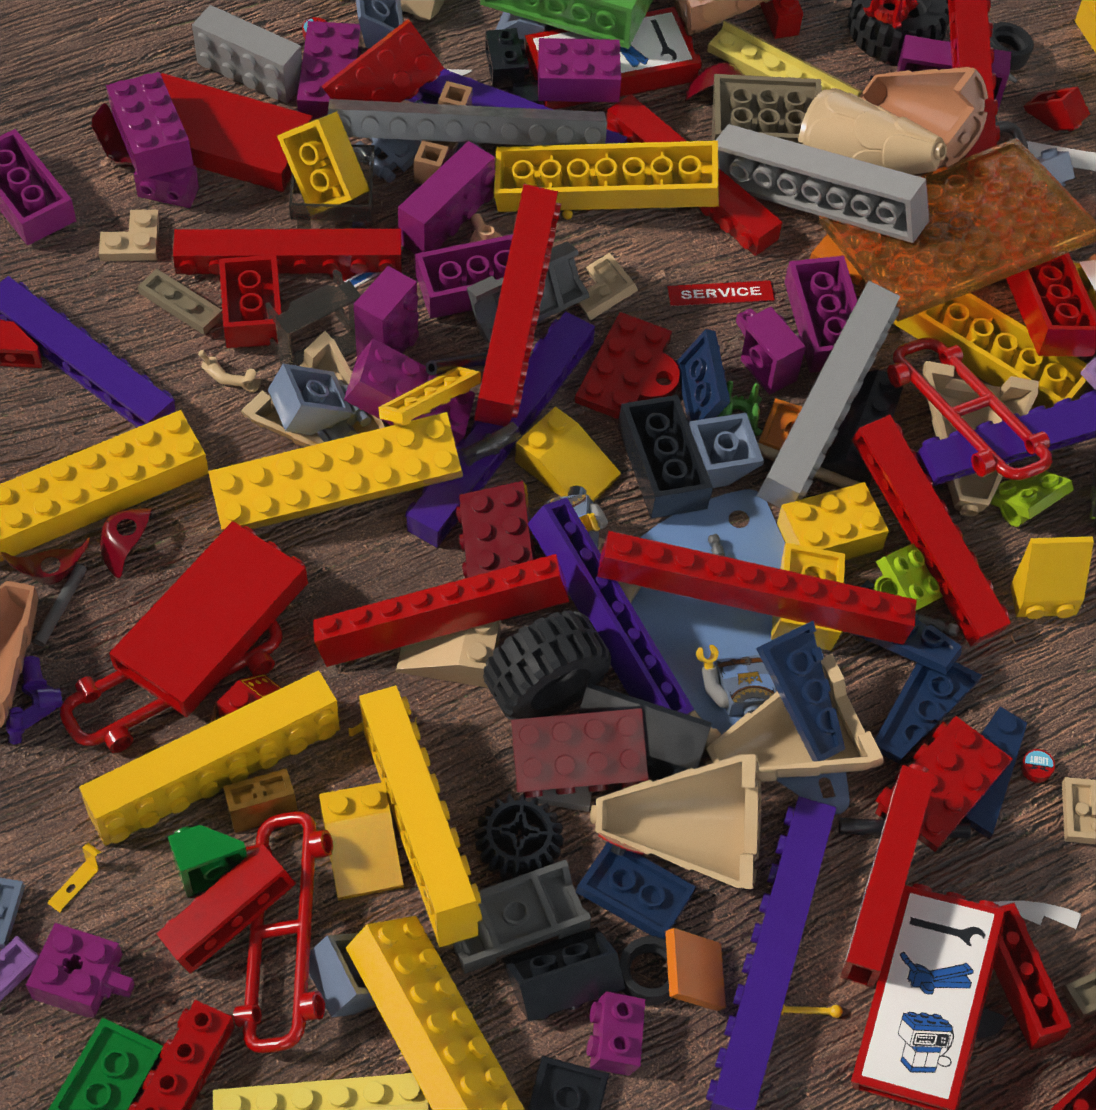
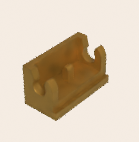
M287 768L223 786L235 833L261 826L264 821L274 815L298 811L295 793Z

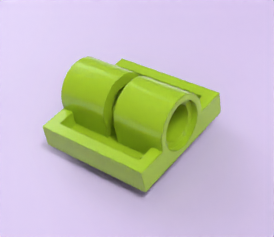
M1044 471L1028 479H1009L1000 483L990 504L1000 508L1003 518L1011 526L1018 527L1072 492L1074 488L1072 480Z
M914 543L876 561L883 575L876 580L874 590L916 599V611L943 597L937 580L930 574L923 554L916 548Z

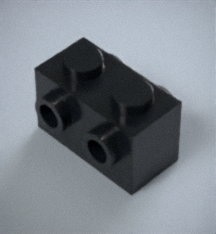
M517 28L485 31V52L492 86L496 88L512 87V83L524 82L525 74H529L528 59L523 58V55H525L524 39H519Z

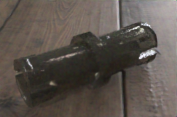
M511 422L492 434L486 433L482 435L481 440L466 448H462L460 453L462 456H466L464 458L465 463L470 467L487 456L500 453L503 447L514 441L520 440V432H515L518 430L516 424Z

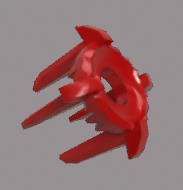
M872 0L870 7H863L867 16L875 17L883 23L892 24L893 28H901V22L907 18L909 11L917 7L918 2L917 0ZM891 3L896 6L894 10H888L883 5Z

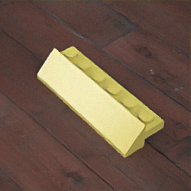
M723 21L721 31L708 44V52L729 62V64L735 65L747 76L821 79L822 91L824 89L831 90L836 88L858 97L863 92L754 34Z
M413 1073L213 1090V1110H429L428 1101Z

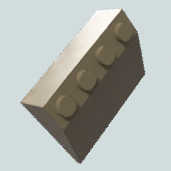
M714 74L712 141H715L726 126L730 124L803 144L798 142L801 125L811 102L822 91L821 79Z

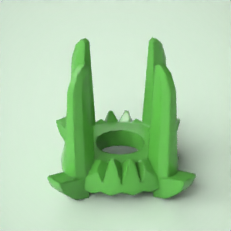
M728 381L726 384L730 394V403L717 417L732 415V410L741 409L747 413L754 435L758 436L763 432L757 427L760 413L758 405L762 401V398L758 395L759 384H754L749 399H744L743 396L738 398L737 395L731 398L733 381Z

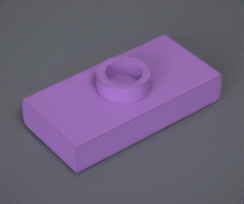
M18 936L0 951V1001L32 972L39 957Z

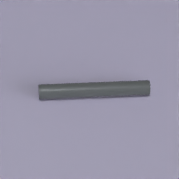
M76 564L33 640L38 646L44 647L87 571L85 566Z

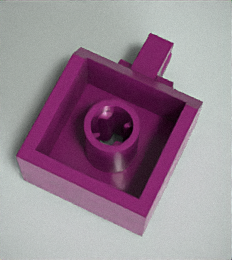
M771 306L758 313L751 308L739 313L736 317V323L745 336L740 360L767 393L771 395L797 381L805 350L802 338L789 328L784 317L780 314L778 315Z
M54 923L26 983V987L33 1000L93 1018L96 1017L104 997L109 998L111 993L130 998L135 983L132 978L120 974L121 968L118 965L123 954L119 943Z

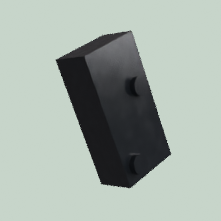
M678 395L622 403L617 426L650 518L708 509L713 486Z

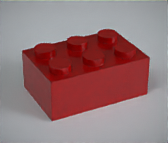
M277 255L219 259L226 348L284 344Z

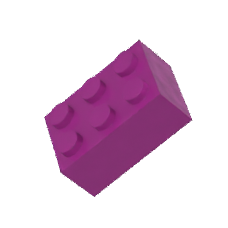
M539 38L538 101L619 102L621 87L620 40Z
M387 266L353 304L357 357L373 338L402 354L408 346L415 344L419 337L417 281Z

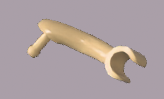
M199 351L198 355L204 360L202 369L220 384L240 386L248 392H256L262 379L255 378L256 371L254 369H248L245 376L231 375L224 371L216 357H208L205 351Z

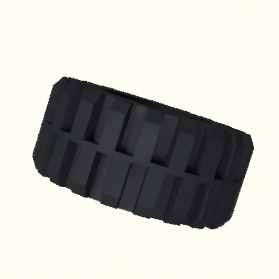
M852 0L848 18L849 33L861 50L865 49L867 55L873 58L876 56L882 62L893 61L894 64L899 63L905 35L941 41L945 38L949 23L948 0H917V7L909 11L908 14L913 18L902 21L901 28H893L892 24L883 23L875 17L867 16L863 7H870L872 0ZM887 3L883 6L888 10H894L896 5Z
M570 610L563 611L561 614L556 612L544 619L535 620L533 624L524 626L518 630V633L504 640V644L498 646L493 651V656L487 659L483 678L506 718L513 720L552 716L557 711L568 708V705L580 700L585 694L588 682L595 685L601 682L604 678V673H607L610 668L611 654L587 616Z

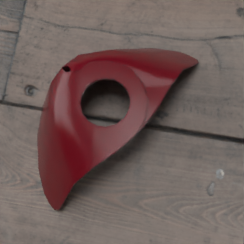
M729 63L712 65L689 84L685 101L703 89L714 85V74H745L735 65Z
M103 103L92 117L91 126L112 163L117 165H133L113 114L108 105Z
M152 509L123 510L109 516L105 521L100 541L101 555L107 568L115 577L120 578L122 576L125 559L144 533ZM129 519L136 523V531L127 536L119 534L117 525L122 520Z
M90 537L87 538L81 547L74 549H53L27 557H14L6 552H1V554L11 566L44 585H52L61 582L71 572L86 550ZM49 557L57 558L60 561L59 570L52 574H47L41 570L42 561Z

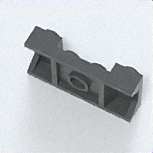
M568 241L552 248L537 322L590 298L587 289L579 278L574 259L579 255L578 249ZM491 276L467 287L480 335L489 344L504 277L496 280Z
M563 860L479 890L481 897L479 907L482 914V921L478 922L479 936L462 940L452 945L464 974L496 963L497 957L555 936L558 939H562L589 929L591 916L582 907L572 884L567 861Z

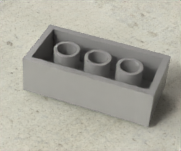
M209 5L192 24L198 64L286 104L298 91L302 67L301 45L212 5Z

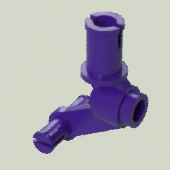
M36 656L25 657L22 669L24 680L22 691L32 698V706L24 711L19 707L12 708L9 711L10 718L6 722V731L9 733L8 741L13 745L21 743L22 734L27 728L62 705L60 688L54 689L50 687L47 681L43 679L40 659Z

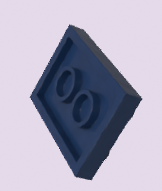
M705 329L676 361L680 372L679 380L688 423L690 421L717 417L730 403V394L727 389L725 370L722 365L716 331Z
M607 842L578 884L576 893L649 935L666 939L665 931L673 928L692 898L696 886L637 853L627 850L623 856L611 852L612 843Z

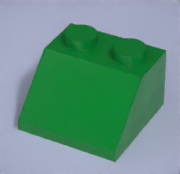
M202 825L182 827L176 830L173 835L167 836L174 863L187 898L207 891L218 882L222 875L231 871L247 857L243 841Z

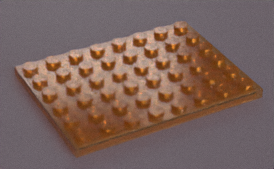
M1018 138L959 160L948 167L944 166L936 171L919 176L926 178L929 222L914 243L819 216L820 225L866 282L871 281L900 296L896 307L900 308L896 317L897 321L1096 242V220Z

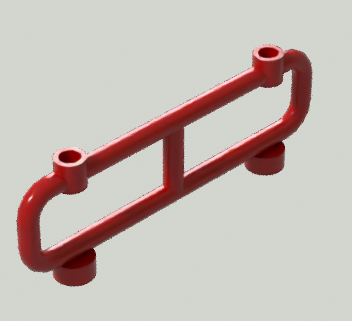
M920 338L896 348L893 353V362L895 364L889 365L887 369L891 384L898 388L911 381L978 451L971 457L972 467L978 476L983 477L994 473L996 470L1007 479L1024 480L1041 474L1050 468L1053 461L1052 454L1048 449L1050 447L1048 435L1044 431L1033 434L962 362L963 352L958 345L947 347L937 339ZM924 349L935 351L939 355L941 364L954 366V371L979 397L951 407L905 359V356ZM989 406L1024 441L1027 452L1029 454H1036L1040 460L1021 468L1009 466L961 416Z
M276 620L267 629L270 633V638L261 645L247 651L223 678L246 666L253 676L259 674L266 675L274 668L275 661L270 656V653L279 647L283 634ZM115 671L96 682L90 676L81 678L75 684L77 692L66 698L61 705L60 718L67 732L76 743L83 746H95L105 742L112 753H119L126 750L133 743L134 739L128 729L170 706L157 699L94 733L83 732L73 716L74 708L82 703L96 701L101 696V693L129 679L119 671Z
M293 811L269 817L258 829L256 844L246 847L248 854L263 844L272 854L269 838L276 828L300 824L303 827L298 919L264 925L263 912L250 923L244 1005L235 1007L233 1018L237 1027H243V1040L247 1047L255 1053L265 1054L292 1048L304 1035L306 1021L322 1019L325 1014L323 995L320 991L308 992L315 858L331 856L333 840L328 830L317 831L316 823L311 815L303 811ZM297 933L291 1030L282 1037L259 1039L257 1037V1025L260 1024L262 1019L261 1009L258 1005L262 941L265 938Z

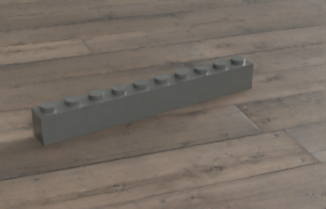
M329 99L328 115L338 111L348 137L448 142L470 141L471 143L537 146L605 144L607 120L604 112Z

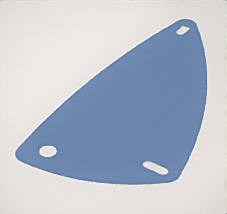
M744 489L711 498L708 509L672 515L640 537L712 554L711 549L713 547L709 545L708 537L718 534L720 545L723 546L725 552L724 557L778 569L781 567L785 545L767 501L758 497V492L751 489ZM733 511L745 512L749 516L748 525L743 528L732 526L729 522V515ZM641 587L631 605L696 713L703 720L712 722L711 727L718 729L722 735L744 715L728 716L726 708L719 707L706 693L702 674L704 663L697 659L696 651L701 647L706 659L711 655L709 645L717 647L719 654L717 659L759 655L756 648L771 641L772 616ZM846 772L777 779L779 783L801 797L837 807L835 815L845 812L849 806L850 798ZM825 777L831 781L835 793L834 797L823 799L819 786L821 778Z

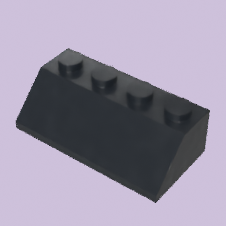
M879 369L869 371L864 377L863 384L856 397H854L850 405L851 407L839 426L838 433L831 446H829L820 467L858 482H865L869 488L873 476L852 439L860 427L888 415H891L892 418L894 417L904 385L898 388L894 387L886 371Z
M588 682L578 714L642 708L648 777L652 776L663 779L690 768H700L712 722Z

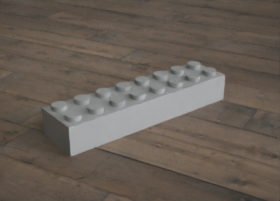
M730 124L726 126L715 140L718 141L719 169L751 196L914 243L929 222L926 178Z
M871 281L867 282L757 494L758 497L779 508L783 504L801 500L805 497L812 484L814 475L820 468L829 446H831L838 433L839 426L845 419L854 397H856L863 384L864 377L870 370L878 350L888 335V330L900 311V308L896 307L900 298L899 295Z

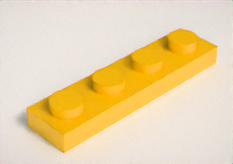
M457 366L379 406L380 419L391 421L395 425H407L412 419L430 413L431 409L441 404L449 403L452 398L459 394L469 392L471 388L481 383V372Z

